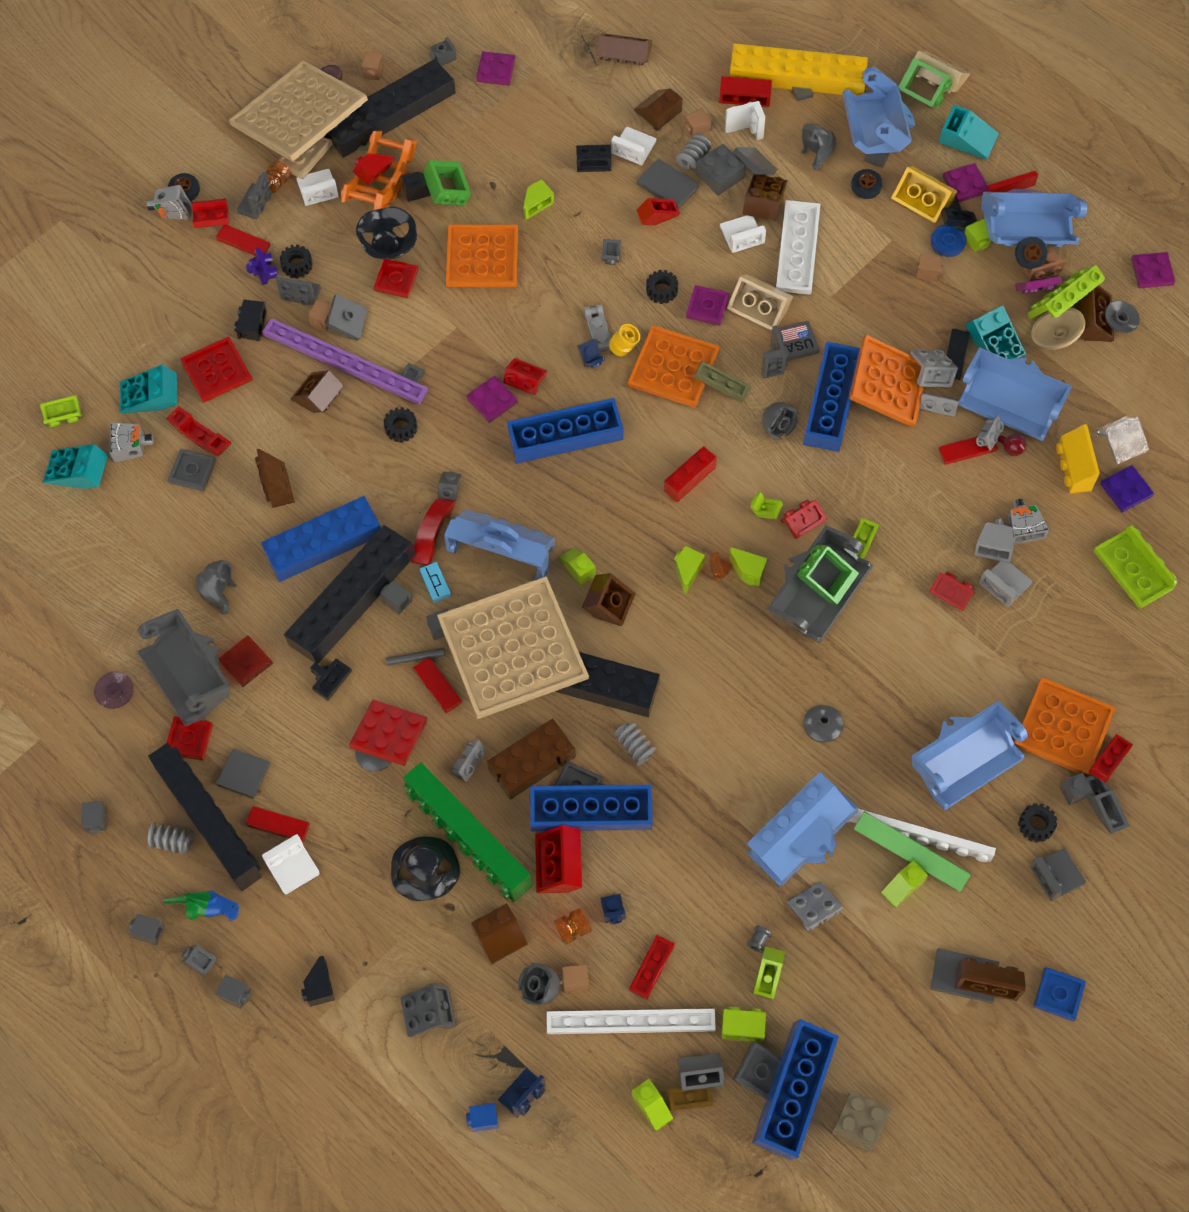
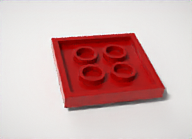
M229 336L180 358L203 403L253 381Z
M372 699L349 743V748L405 766L427 723V717Z

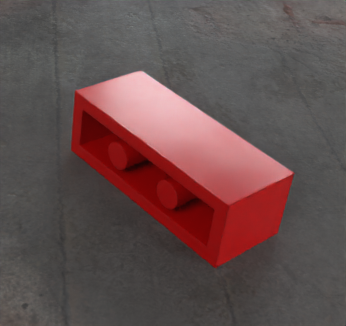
M721 76L719 103L744 105L749 102L759 101L761 107H770L772 80Z
M703 446L664 480V492L678 503L716 469L717 457Z

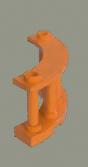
M373 131L369 139L370 146L367 154H377L379 144L402 151L400 160L398 162L393 161L390 166L396 169L394 175L390 178L379 176L375 180L388 184L383 190L364 186V182L356 175L349 183L344 184L342 187L341 202H347L355 198L373 203L374 210L389 207L388 203L395 200L403 186L401 176L408 174L406 168L408 162L412 163L417 140L405 139V142L401 143L382 138V131Z

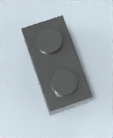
M719 1053L677 1058L682 1091L725 1085L723 1065Z

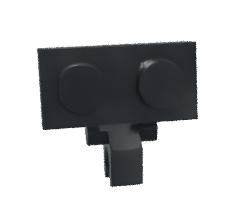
M952 200L948 208L943 207L940 212L944 224L949 226L966 228V226L977 222L974 212L962 210L959 201Z
M335 659L329 667L326 665L324 668L314 662L310 669L317 676L315 678L317 682L312 687V690L329 701L350 675L352 669L338 659Z

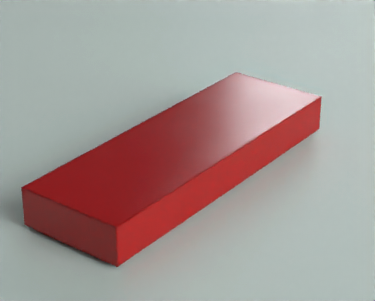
M1031 171L988 185L987 192H1009L1013 189L1033 187L1036 184L1038 173Z
M223 225L216 235L217 241L256 256L255 249L261 248L262 253H266L271 246L270 242L229 225Z
M977 437L940 446L939 452L944 464L948 465L996 452L998 447L995 443L992 450L989 451L988 446H978L976 442Z
M429 657L413 667L414 672L445 713H448L462 703L460 697Z
M1116 734L1088 772L1106 783L1133 744Z
M252 806L246 826L288 839L298 834L303 843L310 823Z
M656 935L629 988L630 992L648 1000L675 947V943Z

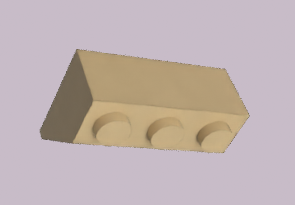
M918 51L915 56L916 59L952 77V85L948 91H945L949 94L957 92L970 75L969 72L928 51ZM923 67L920 68L916 75L920 79L922 77L928 79L927 83L933 86L940 85L943 77Z
M745 274L739 277L727 309L772 331V327L775 325L778 327L787 313L793 296Z

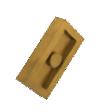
M681 1087L668 1089L671 1112L713 1106L711 1087L682 1091Z

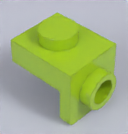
M757 492L751 501V509L756 517L776 520L783 506L781 500L764 498L761 492Z

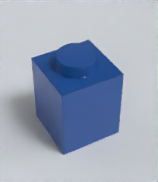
M495 1103L469 1106L470 1113H466L467 1126H471L473 1132L498 1129Z

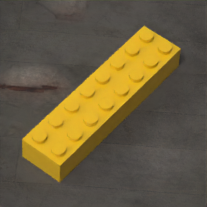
M734 43L730 76L772 80L771 88L792 90V87L809 88L812 92L843 95L842 93L849 89L855 95L864 94L865 82L863 80V72L867 69L868 57Z

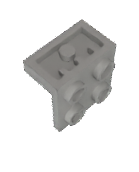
M925 349L911 350L910 354L921 366L917 380L919 386L952 387L958 367L946 356L944 351L939 349L934 351H927Z
M1000 561L991 571L987 569L982 574L979 584L1005 606L1009 607L1033 581L1013 564Z

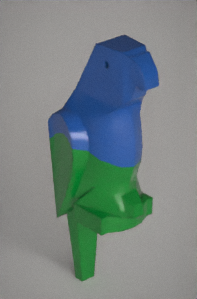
M213 890L164 899V904L186 903L185 912L190 920H195L198 916L214 917L224 915L228 917L229 921H233L239 915L240 907L238 903L217 894Z

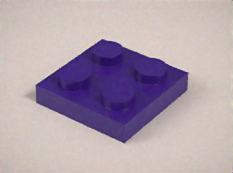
M1133 465L1102 480L1100 483L1121 513L1154 495V492Z

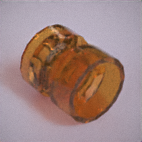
M274 160L268 167V170L264 171L267 173L272 193H276L282 187V183H285L291 177L288 167L278 160Z
M581 908L570 912L569 917L564 915L554 920L559 935L565 944L576 940L577 935L582 937L592 932L590 924Z

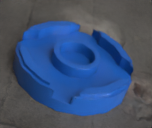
M939 226L931 236L933 250L945 257L959 255L966 245V235L960 228L957 229L955 226Z

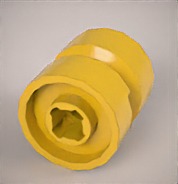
M631 324L622 325L609 340L610 350L617 356H626L639 342V330Z

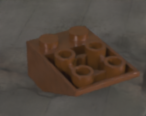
M754 174L745 195L742 214L777 221L788 180H784L781 177H769L765 174Z
M256 449L258 457H255L267 502L271 501L273 508L295 503L285 463L261 449Z

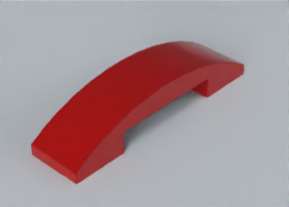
M180 406L166 418L185 437L216 456H220L232 444L231 441L221 434H215L197 422L190 413Z
M437 498L430 506L415 540L414 549L416 555L411 560L412 563L425 566L430 565L436 551L434 548L435 542L445 518H450L456 503L455 501Z

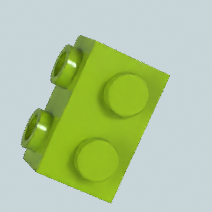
M77 395L40 404L44 418L43 423L46 426L49 425L50 428L60 426V422L74 423L79 421L78 418L83 417Z

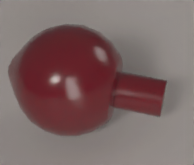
M1012 434L1008 437L1000 435L998 437V442L1003 444L1005 452L1010 456H1019L1026 450V440L1019 434Z

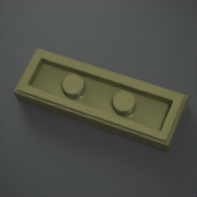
M704 361L700 362L693 377L741 403L750 385Z

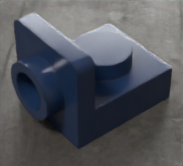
M595 339L577 345L584 366L596 368L601 365L602 361H605V358L600 354Z
M621 894L600 898L605 923L618 924L626 919Z

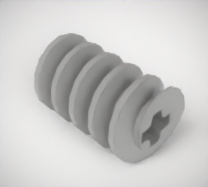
M696 133L676 157L679 166L685 170L695 169L697 160L706 155L708 150L712 148L711 142L704 135Z
M625 723L615 731L614 736L618 738L619 743L623 744V748L628 750V754L632 756L633 761L637 762V766H641L652 757L656 748H648L651 744L650 741L643 742L646 739V735L639 737L642 730H634L637 726L636 723L631 725Z
M156 822L151 824L148 832L149 847L154 848L156 846L159 850L164 848L165 851L172 850L173 853L179 852L181 855H185L189 851L194 839V831H190L189 835H186L187 830L183 829L181 834H179L178 827H175L174 831L171 832V825H168L163 830L164 825L162 823L158 828H156Z

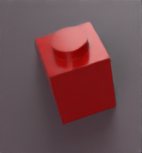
M368 153L364 157L360 156L354 164L356 166L353 173L369 186L390 168L394 158L392 156Z
M647 198L636 210L642 225H657L680 215L674 199Z

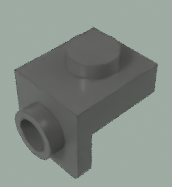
M603 239L602 261H605V264L615 265L616 262H620L621 240Z
M451 471L442 473L438 484V498L456 501L461 474Z

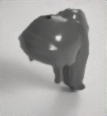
M806 123L803 126L802 142L804 149L802 154L806 153L807 148L816 153L812 167L813 170H821L823 162L835 150L836 138L833 132L826 130L821 125Z
M219 560L208 564L204 571L196 576V589L203 599L219 608L221 613L225 615L229 613L230 608L222 592L228 582L232 587H236V584L231 579L232 567L230 562Z

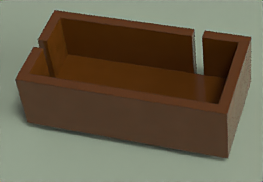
M551 719L489 759L487 765L488 770L496 781L500 782L501 788L511 800L557 770V757H559L560 766H563L567 761L569 762L576 757V750L555 720Z

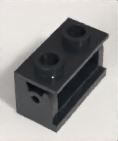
M611 144L576 145L577 172L611 171Z
M243 299L242 306L238 308V321H235L234 331L237 332L238 339H241L242 335L244 339L260 342L267 314L265 302Z

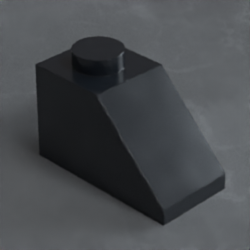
M414 172L401 176L408 202L431 196L423 173Z
M320 956L303 981L304 989H301L304 1002L307 1001L310 1007L335 1000L327 962L324 956Z

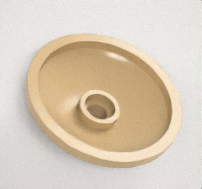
M1069 308L1057 318H1053L1047 312L1033 325L1031 330L1032 340L1036 346L1044 350H1059L1068 347L1082 335L1085 329L1084 316L1075 308Z

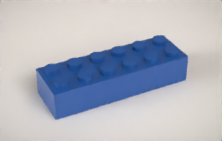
M826 342L803 445L840 452L851 403L849 396L860 348Z
M615 398L507 421L508 436L516 464L623 440L624 434Z
M362 496L262 541L261 545L278 581L282 582L367 543L381 527L365 496Z
M652 785L530 786L531 831H546L560 825L580 829V831L652 830Z
M802 1019L793 1023L752 1144L789 1160L799 1157L839 1038L838 1035Z

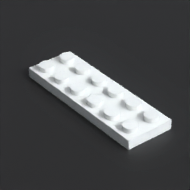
M786 200L776 288L783 292L811 295L820 214L819 203Z

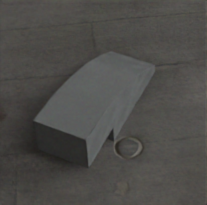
M1094 775L1087 777L1086 780L1092 789L1087 799L1108 832L1112 834L1129 827L1113 789L1109 790L1107 783H1104Z

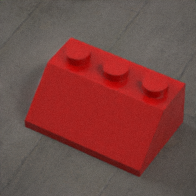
M560 825L535 834L536 893H569L581 889L580 829Z

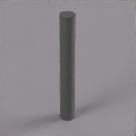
M444 649L386 658L387 666L424 660L428 657L445 656Z

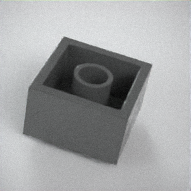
M721 144L697 160L696 174L717 195H720L744 179L746 165L724 144Z

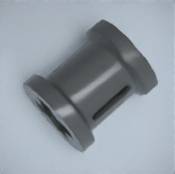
M756 925L754 928L755 933L746 945L756 952L763 953V947L772 933L766 928Z

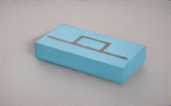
M437 562L419 568L433 603L451 596Z

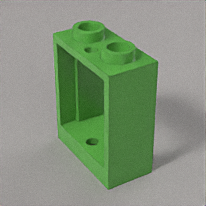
M913 58L898 87L900 91L936 109L937 106L942 104L945 91L950 89L952 77ZM921 67L943 77L931 101L909 90Z
M428 160L422 172L433 203L465 206L471 196V192L460 162ZM439 178L453 179L456 190L443 189Z
M818 544L811 550V555L807 561L800 566L797 576L828 603L838 604L859 573L830 547ZM823 556L841 570L828 591L810 577Z

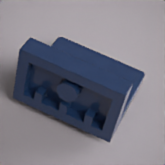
M526 1067L498 1101L516 1118L520 1115L524 1116L531 1108L530 1103L535 1098L538 1100L546 1091L544 1089L546 1086L545 1078L542 1075L537 1077Z

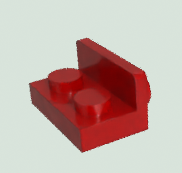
M225 198L192 202L194 228L229 224V210Z
M514 358L505 368L503 382L536 395L539 384L546 377L547 370Z
M807 499L799 504L800 508L795 511L794 509L784 513L785 517L780 520L781 523H786L795 539L827 520L817 500L809 501Z
M948 571L945 574L940 572L929 592L963 611L972 595L975 594V591L972 590L973 586L965 581L962 584L955 580L956 576Z

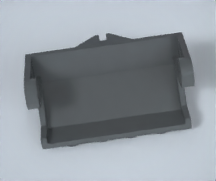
M825 525L808 551L788 559L790 562H794V565L792 567H788L787 564L784 565L786 582L767 609L774 618L792 626L804 636L821 643L873 567L869 561L855 554H859L864 547L862 543L847 534ZM818 544L830 547L859 573L838 604L828 603L797 576L800 566L807 561L811 555V550ZM823 556L810 577L828 591L841 570Z
M179 609L148 620L139 626L137 631L142 639H149L159 635L152 645L140 649L138 655L185 727L205 718L223 699L229 697L230 684L217 667L219 664V659L216 655L218 644L210 647L208 643H214V639L195 633Z

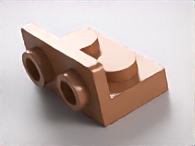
M1054 250L1048 252L1045 262L1040 267L1033 269L1023 267L1029 281L1040 280L1051 274H1059L1066 262L1064 259L1059 260Z

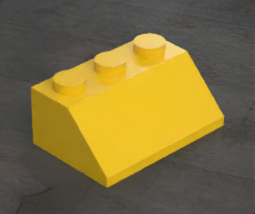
M911 166L906 168L891 199L928 220L937 223L942 216L941 210L943 207L948 208L957 190Z
M1084 424L1062 435L1059 443L1056 444L1057 454H1060L1061 457L1060 467L1065 473L1064 483L1068 487L1069 493L1092 491L1100 474L1088 426Z

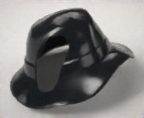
M387 207L367 212L360 218L356 226V235L363 249L368 255L377 259L398 258L408 253L414 247L417 240L416 223L413 217L398 207ZM408 223L409 230L403 238L393 232L394 227ZM362 233H373L371 245L365 240Z
M424 836L407 841L394 852L391 861V880L394 888L402 896L413 901H427L446 895L455 886L460 874V866L454 849L448 842L436 837ZM442 859H447L453 870L437 875ZM402 866L405 867L413 876V879L399 881L398 874Z

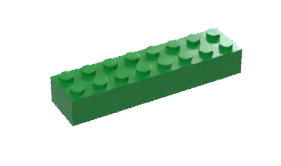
M422 762L403 777L405 784L403 787L407 791L405 793L412 802L417 801L420 805L418 807L423 814H429L433 818V824L438 829L442 828L446 832L445 835L450 842H456L460 846V852L465 857L469 856L473 860L472 864L478 871L483 870L487 874V880L493 886L496 884L501 889L500 893L506 900L510 898L515 902L532 887L530 873Z

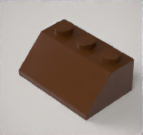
M603 33L599 35L596 56L601 57L600 60L610 61L611 58H614L620 63H627L628 60L634 61L633 64L643 65V63L648 62L652 40Z
M1099 285L1074 304V308L1079 310L1085 319V329L1080 337L1085 341L1112 342L1114 341V329L1109 326L1105 318V310L1112 303V295Z
M964 958L958 963L955 989L1018 1001L1026 989L1024 972L1018 971L1019 969L1016 967L1007 966L1003 968L998 967V964L993 962H986L984 964L977 962L973 958Z

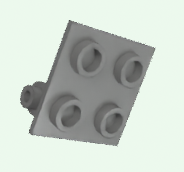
M821 882L787 902L804 922L803 927L806 931L814 930L813 928L818 926L819 923L821 925L824 924L823 920L829 921L831 917L838 915L839 911L843 909V906Z

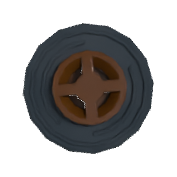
M870 169L860 170L852 178L851 189L860 198H874L882 189V178L876 171Z
M188 173L175 175L168 184V187L180 185L189 201L194 200L200 192L198 180L195 176Z
M1038 237L1024 238L1015 248L1016 261L1020 266L1027 269L1040 267L1045 262L1048 254L1046 244Z

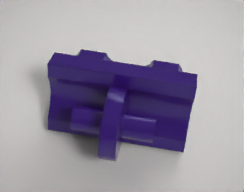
M261 248L255 249L256 256L250 259L246 265V270L248 273L254 274V276L258 275L262 285L268 283V279L276 278L278 271L276 266H267L272 264L271 253H262Z

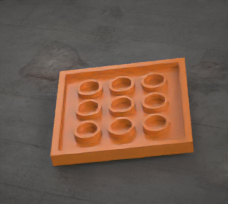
M448 225L446 287H517L518 225Z
M652 325L628 380L627 387L696 408L706 384L693 377L701 361L714 366L720 346Z
M865 335L862 338L849 399L913 427L916 425L923 387L917 384L921 366L911 355Z
M1041 677L1022 723L1028 733V738L1022 742L1015 740L1014 745L1026 752L1076 773H1083L1084 776L1089 777L1090 772L1088 771L1095 763L1116 707Z

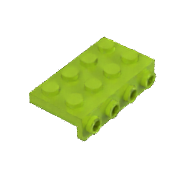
M1097 265L1088 269L1084 267L1078 272H1074L1068 277L1067 281L1058 284L1054 291L1044 295V299L1031 305L1032 309L1027 315L1032 319L1048 311L1053 318L1059 317L1105 280L1104 275Z
M1133 525L1127 526L1125 531L1105 541L1093 550L1139 610L1174 590L1177 584L1176 576L1167 569L1164 561L1154 553L1152 546L1142 538L1140 531L1134 528Z

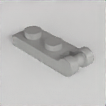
M597 304L596 307L591 308L589 306L584 307L591 339L596 340L599 351L609 350L610 334L602 304ZM597 314L598 317H593V318H592L591 315Z

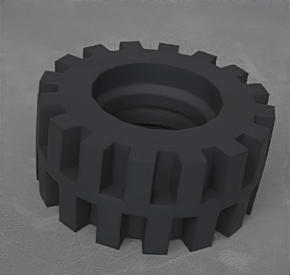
M296 244V247L290 245L291 248L286 247L285 251H282V255H280L283 273L285 272L286 276L290 275V278L294 276L296 279L299 276L303 278L305 274H309V270H312L311 254L304 246L300 247V245ZM296 258L303 260L297 265L290 264V261Z
M658 270V273L654 271L653 275L650 274L649 278H647V296H649L651 301L654 299L655 303L660 302V304H663L665 302L667 304L669 300L673 301L674 297L676 298L677 277L673 276L672 272L667 273L668 270H664V272ZM658 284H666L669 286V288L666 290H658L657 288H655V286Z
M396 407L394 411L391 409L389 411L390 414L387 413L384 418L386 435L390 440L393 439L394 442L400 440V443H403V440L409 441V438H413L417 432V421L414 413L410 412L408 408L405 410L404 407H401V409ZM397 421H405L408 423V425L403 429H396L393 427L394 423H396Z
M1034 803L1032 806L1029 805L1024 809L1019 818L1018 826H1020L1019 830L1024 833L1023 836L1025 838L1029 837L1028 840L1030 841L1035 840V842H1039L1041 840L1043 842L1052 836L1057 827V816H1054L1055 812L1053 810H1049V806L1044 807V804L1040 803V805H1037V803ZM1032 816L1041 817L1045 821L1046 827L1042 830L1035 829L1030 824V818Z

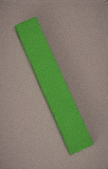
M865 811L854 827V830L910 863L914 860L922 870L960 892L971 876L970 872Z

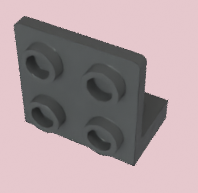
M262 172L256 184H251L237 208L238 214L257 220L259 215L263 213L266 202L272 197L270 182L266 172Z
M283 277L276 278L282 300L298 302L303 305H314L318 299L321 290L320 284Z
M777 325L772 327L770 343L772 350L763 353L761 370L763 379L784 374L785 367L787 366L786 357L789 356L787 346L783 345V335L781 331H778Z
M1064 848L1044 859L1041 856L1035 858L1029 866L1050 901L1086 883Z
M431 984L401 997L408 1037H414L437 1027L446 1029L456 1027L448 986Z

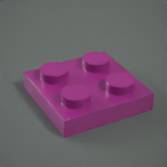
M482 51L476 76L477 82L510 86L515 55Z
M976 163L943 173L946 184L957 190L954 197L955 201L963 202L982 196L983 192H987L988 185Z
M1168 252L1132 256L1131 260L1138 288L1174 285L1175 278Z
M1052 277L1015 284L1016 291H1022V294L1033 293L1039 290L1055 289L1057 284H1062L1061 277Z
M695 285L686 312V318L720 326L729 299V293Z
M495 375L466 395L467 400L489 423L518 403V399Z

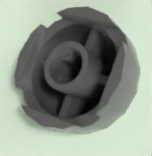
M784 402L771 404L765 409L762 416L763 429L776 440H780V436L785 433L788 436L798 423V418H796L798 411Z
M532 963L529 968L525 967L518 983V989L522 991L523 995L521 996L522 1000L527 1004L537 1006L552 1002L557 997L560 989V980L556 971L550 966L540 963Z

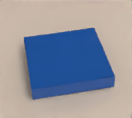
M1045 967L1033 1007L1074 1022L1086 981Z

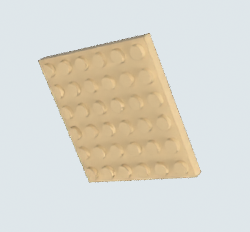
M302 61L229 119L231 126L293 162L352 112L362 106L368 99L366 94Z
M547 576L437 615L477 719L589 679V675Z

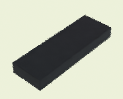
M952 329L947 357L958 367L955 379L960 380L970 332Z

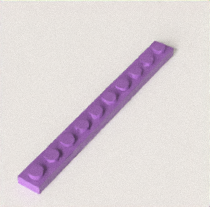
M272 318L262 331L263 336L415 404L420 405L428 392V387Z

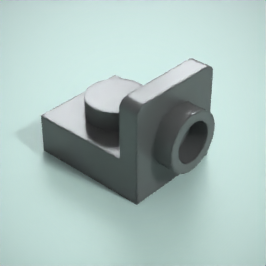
M196 944L186 948L182 954L184 959L181 963L206 976L217 957Z

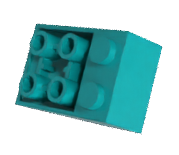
M953 105L941 130L939 143L987 160L999 133L972 111Z
M1004 306L994 308L965 323L972 341L978 348L980 347L1006 359H1017L1026 355Z
M164 364L120 381L121 414L160 411L177 405V373Z
M94 444L52 450L43 483L81 489L99 487L108 454Z

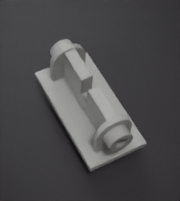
M926 392L922 393L919 409L955 417L959 401L955 400V398L939 397L938 395Z
M999 414L994 419H988L985 422L982 432H980L976 439L978 446H988L989 451L997 443L998 437L1004 428Z
M478 739L477 741L472 740L468 742L462 752V756L466 758H459L452 767V774L456 777L460 775L465 782L474 773L475 768L487 751Z

